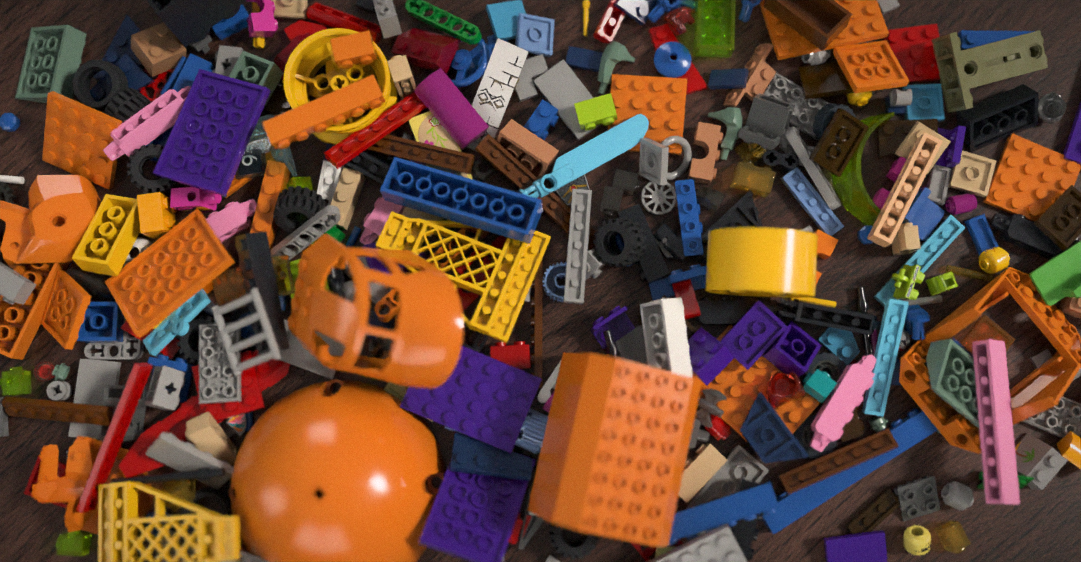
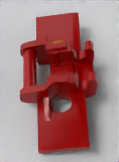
M500 235L490 246L502 250L507 239ZM475 251L468 258L475 256ZM491 255L481 258L484 266L494 263ZM465 264L455 268L458 276L463 275V272L467 269ZM495 267L486 270L489 278ZM484 272L473 275L476 283L487 280ZM471 277L462 279L473 284ZM458 288L456 291L462 313L480 295L473 292L464 293L462 288Z

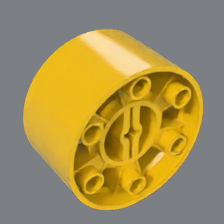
M723 228L711 230L708 232L705 291L715 294L751 297H815L818 236L805 231L775 228Z

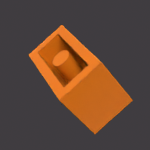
M370 31L330 39L334 60L338 68L348 69L356 64L366 65L377 60Z

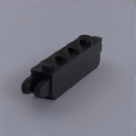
M996 213L992 217L990 226L1000 231L999 236L1005 242L1049 260L1064 251L1033 224L1035 221H1029L1023 215L1013 214L1005 216ZM1076 238L1070 246L1080 241V239Z
M712 297L701 298V301H698L701 315L693 318H697V323L701 326L735 325L757 300H751V297H740V300H732V297H722L721 301H713ZM759 297V300L778 318L786 317L778 315V310L790 312V305L777 303V300H771V297Z
M781 298L780 301L784 305H793L791 312L778 310V315L791 317L799 322L868 335L874 333V329L880 330L882 322L877 320V316L868 312L795 298L794 300Z

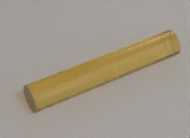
M951 265L946 266V272L951 271L953 274L990 282L993 279V274Z

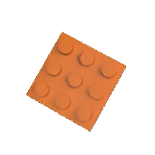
M886 40L838 46L833 50V54L854 93L905 87L909 83L908 77Z
M58 271L40 323L64 349L73 350L74 344L78 340L79 329L84 322L86 309L90 305L91 296L65 271Z

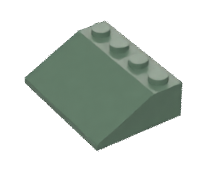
M69 25L32 27L15 98L47 103L48 93L54 91L73 99L72 80L81 64L86 33Z
M952 339L931 342L926 362L932 390L979 428L973 357Z

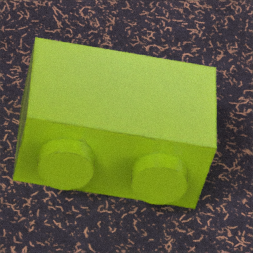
M611 93L574 103L581 130H592L597 125H610L615 120H618Z

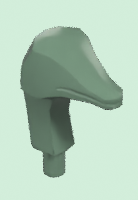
M611 41L602 54L598 81L601 84L598 93H606L607 86L612 81L613 69L618 62L628 61L634 63L635 58L629 54L626 47L619 42Z
M728 107L718 112L708 113L709 118L722 121L727 127L726 136L720 146L722 150L719 159L727 160L729 150H733L738 139L739 130L742 128L741 110L736 107Z

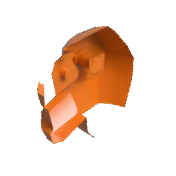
M37 175L28 192L29 209L0 200V219L6 222L0 251L9 267L16 269L15 264L66 263L71 261L101 204L94 184L80 175Z
M77 436L74 444L69 448L65 477L59 478L57 476L58 445L43 446L39 456L42 460L38 484H33L32 497L40 503L69 502L65 513V525L68 533L85 530L98 535L99 501L95 510L85 513L76 511L103 444L102 441L90 437ZM119 449L106 484H110L114 478L126 477L119 468V464L129 450ZM148 472L136 476H146L148 475ZM138 489V517L145 518L153 504V496L148 492Z

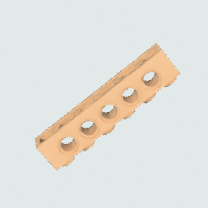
M923 133L917 138L867 237L868 240L882 247L892 244L943 141L927 133Z

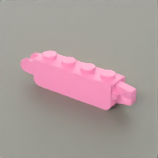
M186 86L178 92L174 89H169L119 125L117 129L112 130L110 136L113 138V141L103 149L110 160L113 161L124 154L128 157L132 156L135 149L139 150L140 146H146L174 126L191 86Z
M383 196L382 198L379 197L374 204L375 208L372 213H368L364 218L363 226L365 229L359 241L364 245L375 243L391 211L402 215L405 206L385 201Z
M254 199L241 204L239 202H230L225 205L223 210L215 211L208 215L207 221L221 242L250 227V218L255 214L257 202Z
M874 355L863 356L857 364L847 365L837 380L836 386L823 403L810 425L814 435L809 446L816 451L822 452L829 442H834L842 436L843 426L845 423L850 422L854 415L852 411L855 406L858 407L864 398L862 396L864 391L868 390L874 382L872 378L875 374L871 372L877 362Z

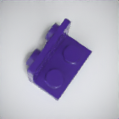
M958 125L953 130L938 128V134L951 142L935 163L936 165L953 168L960 164L966 127Z
M617 306L610 311L609 317L604 319L602 316L593 322V327L590 331L603 350L607 346L603 331L610 329L613 341L616 342L635 329L625 313L627 310L626 306L623 308Z

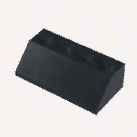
M1023 84L973 105V108L957 111V126L966 127L964 143L970 153L1003 140L1012 133L1017 134L1038 125L1039 93Z

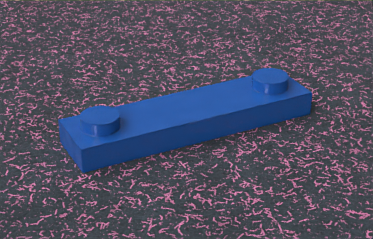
M961 30L958 33V37L961 41L960 49L962 51L1034 31Z

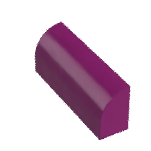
M441 68L425 78L415 89L414 92L462 150L486 133L489 126Z

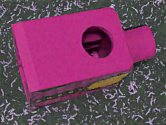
M196 187L172 188L170 208L189 214L199 209L204 214L216 211L217 204L221 202L222 198L219 194Z

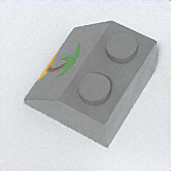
M1025 433L1014 446L1017 475L1034 477L1027 484L1031 489L1043 490L1067 462L1053 447L1028 433Z

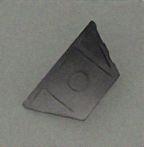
M751 190L743 195L701 235L703 244L708 245V232L711 230L723 228H763L762 222L758 217V209L753 202Z

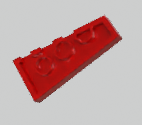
M667 24L649 29L655 52L664 43H679ZM675 55L670 56L672 60L677 59ZM692 61L689 70L683 76L678 77L687 79L686 95L705 90L708 87Z

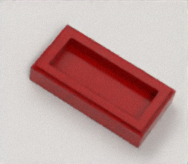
M691 279L672 284L675 297L682 298L685 320L700 316L701 313Z

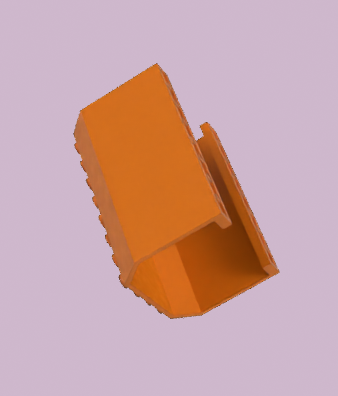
M563 352L527 511L551 523L579 531L658 547L668 546L702 382L692 377L618 358L592 353Z

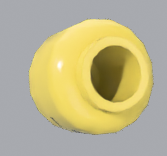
M919 525L908 527L904 531V547L913 555L919 556L928 553L931 546L929 531Z

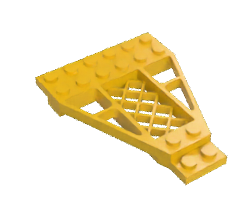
M391 211L375 245L376 248L410 250L416 255L429 250L432 258L426 261L429 263L434 262L438 269L440 268L437 261L447 257L450 265L440 270L443 272L453 270L455 277L447 273L445 274L452 281L455 289L463 288L482 296L472 320H468L462 314L463 322L470 329L507 343L551 236L535 230L530 244L507 238L503 249L500 250L478 241L483 231L481 229H478L475 238L472 239L444 227H475L455 221H430L421 218H408ZM436 233L440 241L429 245L426 237ZM425 240L427 246L421 248ZM454 240L458 248L448 252L445 243ZM442 245L445 253L435 257L432 248ZM473 248L476 255L466 259L463 250ZM460 252L463 260L453 264L450 256ZM491 255L494 263L484 266L481 258ZM478 259L481 268L471 271L468 263ZM402 264L411 273L422 271L419 268ZM465 264L468 273L458 276L455 268ZM495 267L489 278L486 270ZM484 272L487 280L476 283L473 275ZM471 277L473 284L462 279Z
M138 481L99 484L98 562H145L146 559L149 562H162L164 558L167 562H178L182 557L186 562H223L240 559L239 516L225 517ZM138 489L156 496V514L153 518L138 517ZM165 500L195 511L197 514L166 516ZM178 520H186L183 525L178 522ZM160 521H169V522H168V523L166 524V526L164 527ZM144 522H151L148 527L143 524ZM190 524L196 529L192 536L186 531ZM172 526L178 530L174 537L169 533ZM155 527L160 531L156 538L151 533ZM138 528H139V529L141 530V532L143 533V534L140 536L139 539H138ZM181 536L187 540L183 547L177 542ZM164 537L169 541L165 548L160 543ZM146 538L151 542L148 549L142 544ZM190 546L196 550L192 557L186 552ZM173 547L178 551L174 558L169 554ZM155 548L160 552L157 559L151 554ZM138 549H139V551L143 554L139 560H138Z

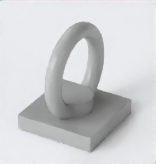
M670 136L661 143L649 138H640L639 175L660 186L666 185L667 180L680 177L687 170L691 162L692 152L690 144L681 136ZM678 143L684 150L683 162L677 170L668 172V146Z

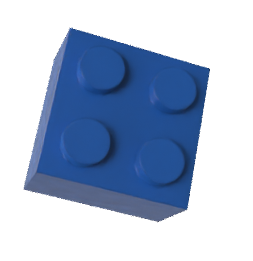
M90 302L84 315V322L79 329L77 341L86 343L123 342L124 330L121 327L124 324V315L117 302Z

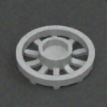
M652 181L643 188L641 202L649 213L663 215L672 210L676 203V191L670 183L667 182L666 186L669 189L663 191L665 185H661V188L658 189L657 184ZM654 184L655 191L649 188V186ZM646 189L649 192H651L652 195H644ZM672 191L673 196H666L668 192ZM644 198H651V201L645 203ZM666 199H673L672 204L666 201ZM652 203L654 204L653 210L648 207ZM664 203L669 206L666 210L663 206ZM657 206H660L662 211H656Z

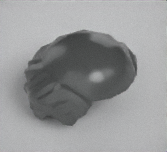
M1048 93L1038 99V117L1042 121L1053 124L1063 117L1066 111V103L1059 94Z

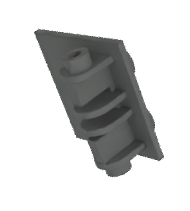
M923 476L921 479L912 480V483L908 481L907 484L896 485V488H893L894 494L899 497L903 521L940 510L935 476Z

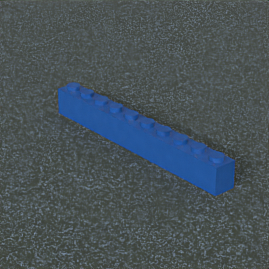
M914 408L910 410L906 418H899L893 421L889 428L899 445L898 448L791 495H787L786 491L779 493L776 496L779 507L775 508L776 512L763 514V523L770 533H777L938 429L922 409Z

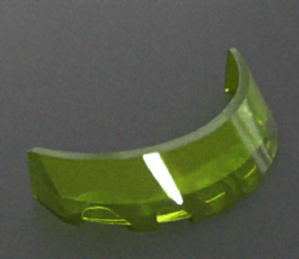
M894 112L870 116L861 120V122L869 127L842 175L837 177L832 174L833 186L842 201V205L866 226L874 225L881 210L872 201L863 183L861 174L862 152L867 139L874 129L883 121H889L894 117Z

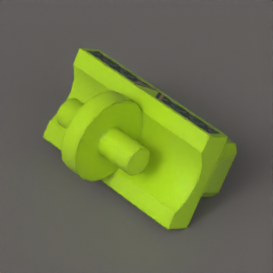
M904 265L903 269H900L899 274H892L891 279L896 281L894 285V298L917 299L919 293L918 290L914 289L915 283L921 284L925 277V274L920 271V266Z

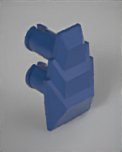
M908 305L904 330L908 331L909 335H912V339L920 340V337L925 339L924 322L930 321L929 313L919 305Z

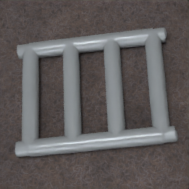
M253 288L250 290L251 293L221 307H212L213 315L235 376L242 374L241 371L270 359L278 360L281 358L257 288ZM249 302H254L257 310L256 313L227 326L225 325L222 314ZM260 320L263 332L232 345L229 333ZM267 339L270 351L238 363L235 352Z

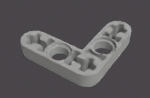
M124 330L123 342H91L85 346L84 354L88 359L137 360L143 355L144 342L136 337H132ZM130 340H134V341H137V340H138V343H130L129 341H130ZM133 344L134 349H137V353L134 354L129 353L130 349H133ZM117 346L118 354L112 357L109 352L110 348ZM95 348L101 349L104 353L93 354L91 350Z

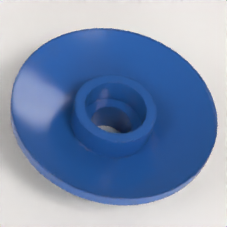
M667 42L657 49L654 55V65L661 75L667 78H678L689 70L691 54L683 44ZM675 55L677 59L672 60L670 56Z

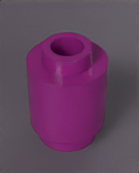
M969 193L950 196L945 202V207L951 215L968 213L977 208V199L975 195H970Z

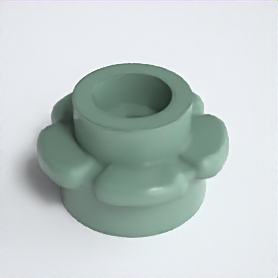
M65 363L56 365L52 376H55V381H65L70 367L66 366Z
M875 416L868 421L870 429H875L876 432L881 431L887 427L885 423L888 420L882 416Z

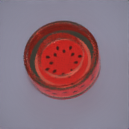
M49 362L38 363L34 368L35 378L39 381L52 380L54 378L52 373L55 366Z

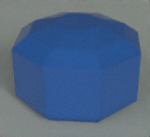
M3 113L0 116V127L7 132H15L20 127V119L13 113Z
M865 225L858 231V240L862 244L873 243L867 239L873 226Z

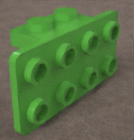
M1081 240L1030 273L1029 276L1046 305L1052 306L1064 297L1081 298Z

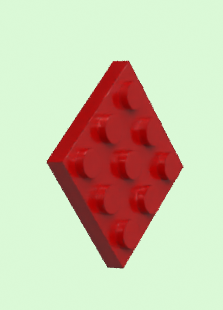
M937 24L888 30L889 34L887 37L881 38L882 41L886 40L908 77L909 83L940 79V72L932 44V39L940 37Z
M251 351L241 353V363L253 358ZM199 365L192 366V371L199 398ZM253 366L241 371V402L200 404L202 415L209 412L217 422L265 408L256 367Z

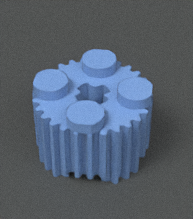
M557 262L556 265L552 264V266H549V269H546V272H544L542 281L544 292L547 293L546 295L550 296V299L553 298V301L557 300V302L561 303L564 301L565 286H559L557 280L565 279L566 262L564 264Z
M529 409L515 445L535 454H540L548 416Z

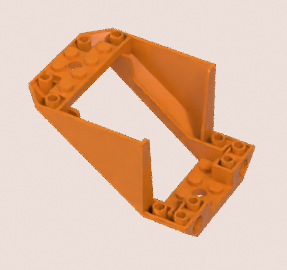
M1011 267L1004 270L925 334V339L920 338V340H917L901 357L899 377L901 385L950 445L977 454L982 453L980 429L937 395L931 388L928 368L924 365L931 342L950 339L979 318L986 309L1006 298L1009 294L1015 299L1058 352L1009 390L1012 425L1056 406L1081 368V338L1076 327L1069 323L1064 313L1055 305L1048 306L1045 304L1029 274Z

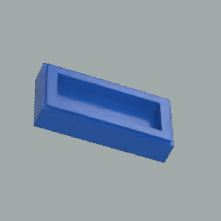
M985 214L964 221L979 256L987 249L999 247Z

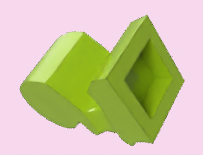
M951 271L925 280L931 296L958 287Z

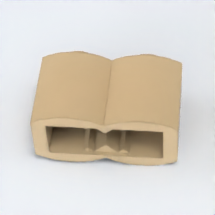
M913 223L901 224L892 242L893 256L907 255L921 249L918 225L913 226Z

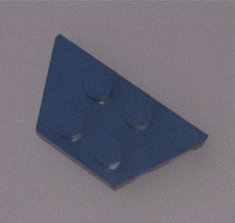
M128 15L124 18L102 60L115 65L125 54H129L143 69V64L131 50V35L141 30ZM100 71L93 78L99 81L107 71Z
M759 393L739 431L761 461L766 464L808 457L809 455L764 395Z

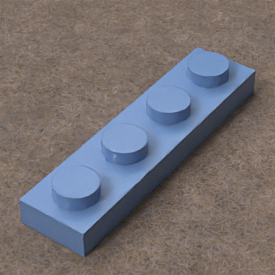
M798 167L781 178V181L822 232L832 236L844 227Z

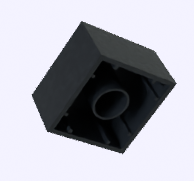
M147 0L157 15L185 47L192 42H199L206 38L211 27L222 19H229L235 16L240 9V5L247 1Z

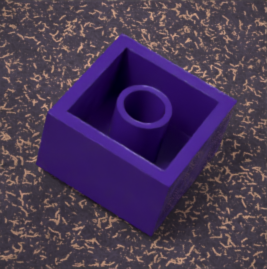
M790 321L786 324V330L766 350L763 357L788 377L795 380L806 373L822 345Z
M702 327L688 340L692 374L705 385H708L734 359V356L726 346Z

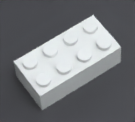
M682 298L660 299L640 304L648 366L692 377V365L690 363Z

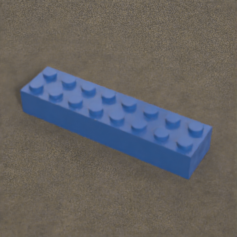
M394 157L380 189L385 201L528 244L531 243L543 211L541 199Z

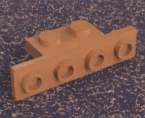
M771 43L760 44L756 47L752 58L745 65V69L747 68L749 71L746 88L732 89L727 94L726 100L723 103L725 107H736L743 95L753 102L756 95L764 93L776 73L765 62L773 48Z

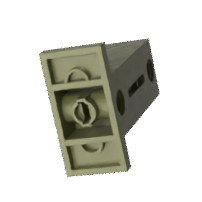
M1040 30L962 51L960 49L961 41L957 32L932 39L947 112L973 108V96L970 93V88L1048 68V58L1044 51V39Z

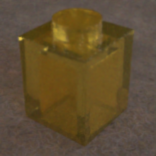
M951 520L935 528L946 551L958 554L965 551V547L971 544L960 522Z

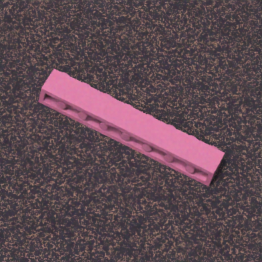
M991 339L972 342L986 504H1020L1005 341Z

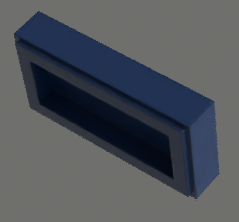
M569 46L566 63L570 67L599 72L603 53Z
M747 68L711 70L708 87L709 89L746 88L749 71Z

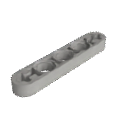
M793 126L786 130L785 135L829 208L834 210L840 207L841 202L819 165L809 159L811 152L797 129Z
M333 205L324 207L272 248L270 252L273 266H282V264L287 263L340 221L339 208ZM317 223L323 225L320 228L313 227V225ZM302 234H307L309 237L300 238L299 236ZM287 245L296 246L293 249L286 248Z

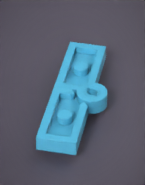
M201 289L167 316L143 340L150 354L156 356L176 335L184 336L188 332L189 322L211 302L204 289Z

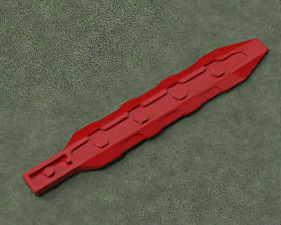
M257 349L252 352L253 358L259 356ZM273 358L256 365L261 392L268 387H272L287 376L291 364L274 360ZM198 395L192 396L181 404L179 409L164 420L155 423L139 436L119 464V468L127 478L166 465L145 455L147 449L162 432L173 434L176 439L184 443H193L187 440L185 431H187V421L202 415Z

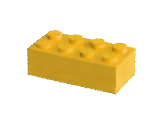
M109 194L104 196L72 257L83 271L118 277L140 233L137 199Z

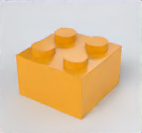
M161 192L137 195L141 234L158 240L178 224L175 218L177 210L170 208L171 198Z

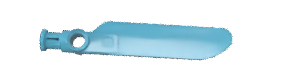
M637 114L558 157L555 160L551 173L534 181L532 186L524 190L520 189L518 192L534 198H542L628 151L640 142V138L645 136L649 126L647 117ZM544 180L551 182V189H547L544 186Z

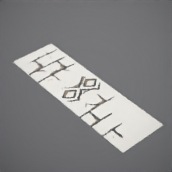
M499 38L472 104V107L489 126L483 136L467 146L475 150L487 134L495 138L528 55V51Z

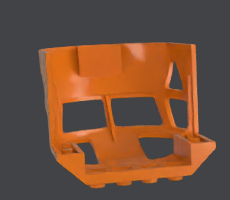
M323 234L302 252L298 263V278L295 280V294L291 300L292 310L288 318V329L302 347L314 358L330 369L362 374L367 377L413 388L434 389L446 382L452 374L460 355L463 338V317L457 291L452 281L443 271L410 250L345 247L328 234ZM357 256L376 257L388 268L390 274L365 268ZM346 262L349 264L354 278V302L336 296L325 289L326 278L331 268H345ZM395 262L419 268L422 271L405 275ZM370 281L398 291V316L396 329L393 331L367 325ZM316 330L344 344L345 350L343 355H330V345L316 334ZM369 333L393 339L388 358L358 356L365 334Z

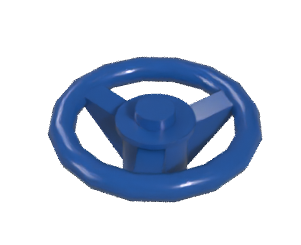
M482 38L477 43L478 45L470 52L465 49L456 51L451 66L457 70L456 79L451 80L456 87L460 88L471 85L485 72L490 57L489 48ZM481 55H482L481 64H480V66L477 68V64H478L479 59H480V57H481Z

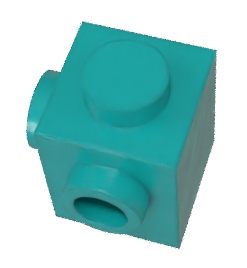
M817 369L814 374L809 372L803 382L806 384L803 390L820 403H823L837 383L831 379L828 373Z

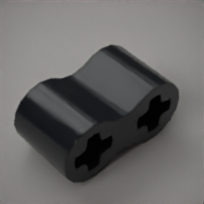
M771 149L767 150L759 158L758 162L763 170L777 169L782 173H789L798 165L799 158L792 152L781 154Z

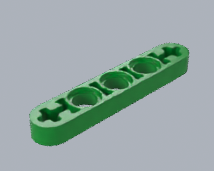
M407 0L405 3V8L411 16L468 44H477L482 38L480 30L476 25L424 0ZM427 11H433L431 16H424ZM441 18H447L445 23L439 24ZM456 25H462L460 30H453Z

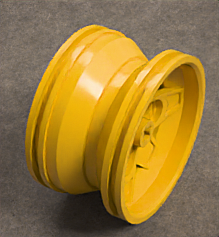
M344 28L322 30L304 39L290 55L284 71V90L292 109L309 103V96L318 99L373 74L375 78L377 76L379 88L386 101L382 103L381 107L371 109L364 117L363 114L358 117L352 116L345 119L346 121L343 124H334L327 127V130L324 132L313 133L321 141L333 145L338 144L352 133L367 127L379 115L398 103V90L393 81L387 60L375 43L374 48L377 60L366 65L361 63L353 65V67L348 69L338 68L334 60L330 39L359 33ZM326 64V74L314 76ZM355 73H360L357 79L352 78ZM328 82L327 87L320 88L322 83Z

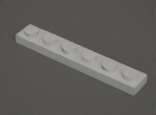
M572 189L563 303L582 305L584 303L592 190Z

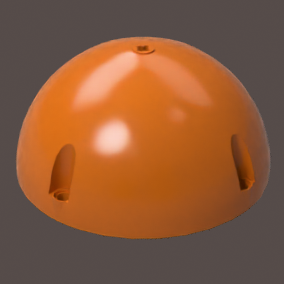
M334 379L318 382L297 389L275 402L257 419L247 432L237 452L232 471L231 488L229 489L232 516H239V537L248 553L260 557L267 562H417L428 548L419 544V541L440 489L434 487L432 482L435 477H439L443 481L446 474L444 457L438 440L428 423L422 416L401 408L402 401L395 395L385 391L384 388L361 381ZM336 383H339L341 385V388L335 394L333 392V386ZM320 488L321 491H325L324 496L317 495V491Z

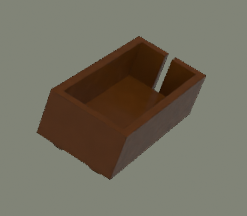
M765 0L764 7L822 51L847 27L852 13L834 0Z

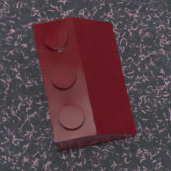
M413 28L398 35L391 53L395 56L406 55L410 65L433 71L441 68L447 74L461 40Z

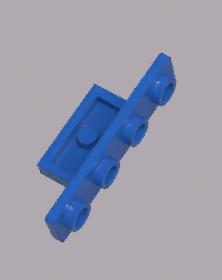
M694 180L675 181L683 254L685 257L702 255L701 234L703 233V226L699 222L700 205L697 204Z
M701 264L689 267L690 270L684 272L682 269L672 271L671 275L667 278L649 283L653 301L659 300L663 295L667 298L675 296L672 284L691 279L694 291L705 288L707 266L701 267Z

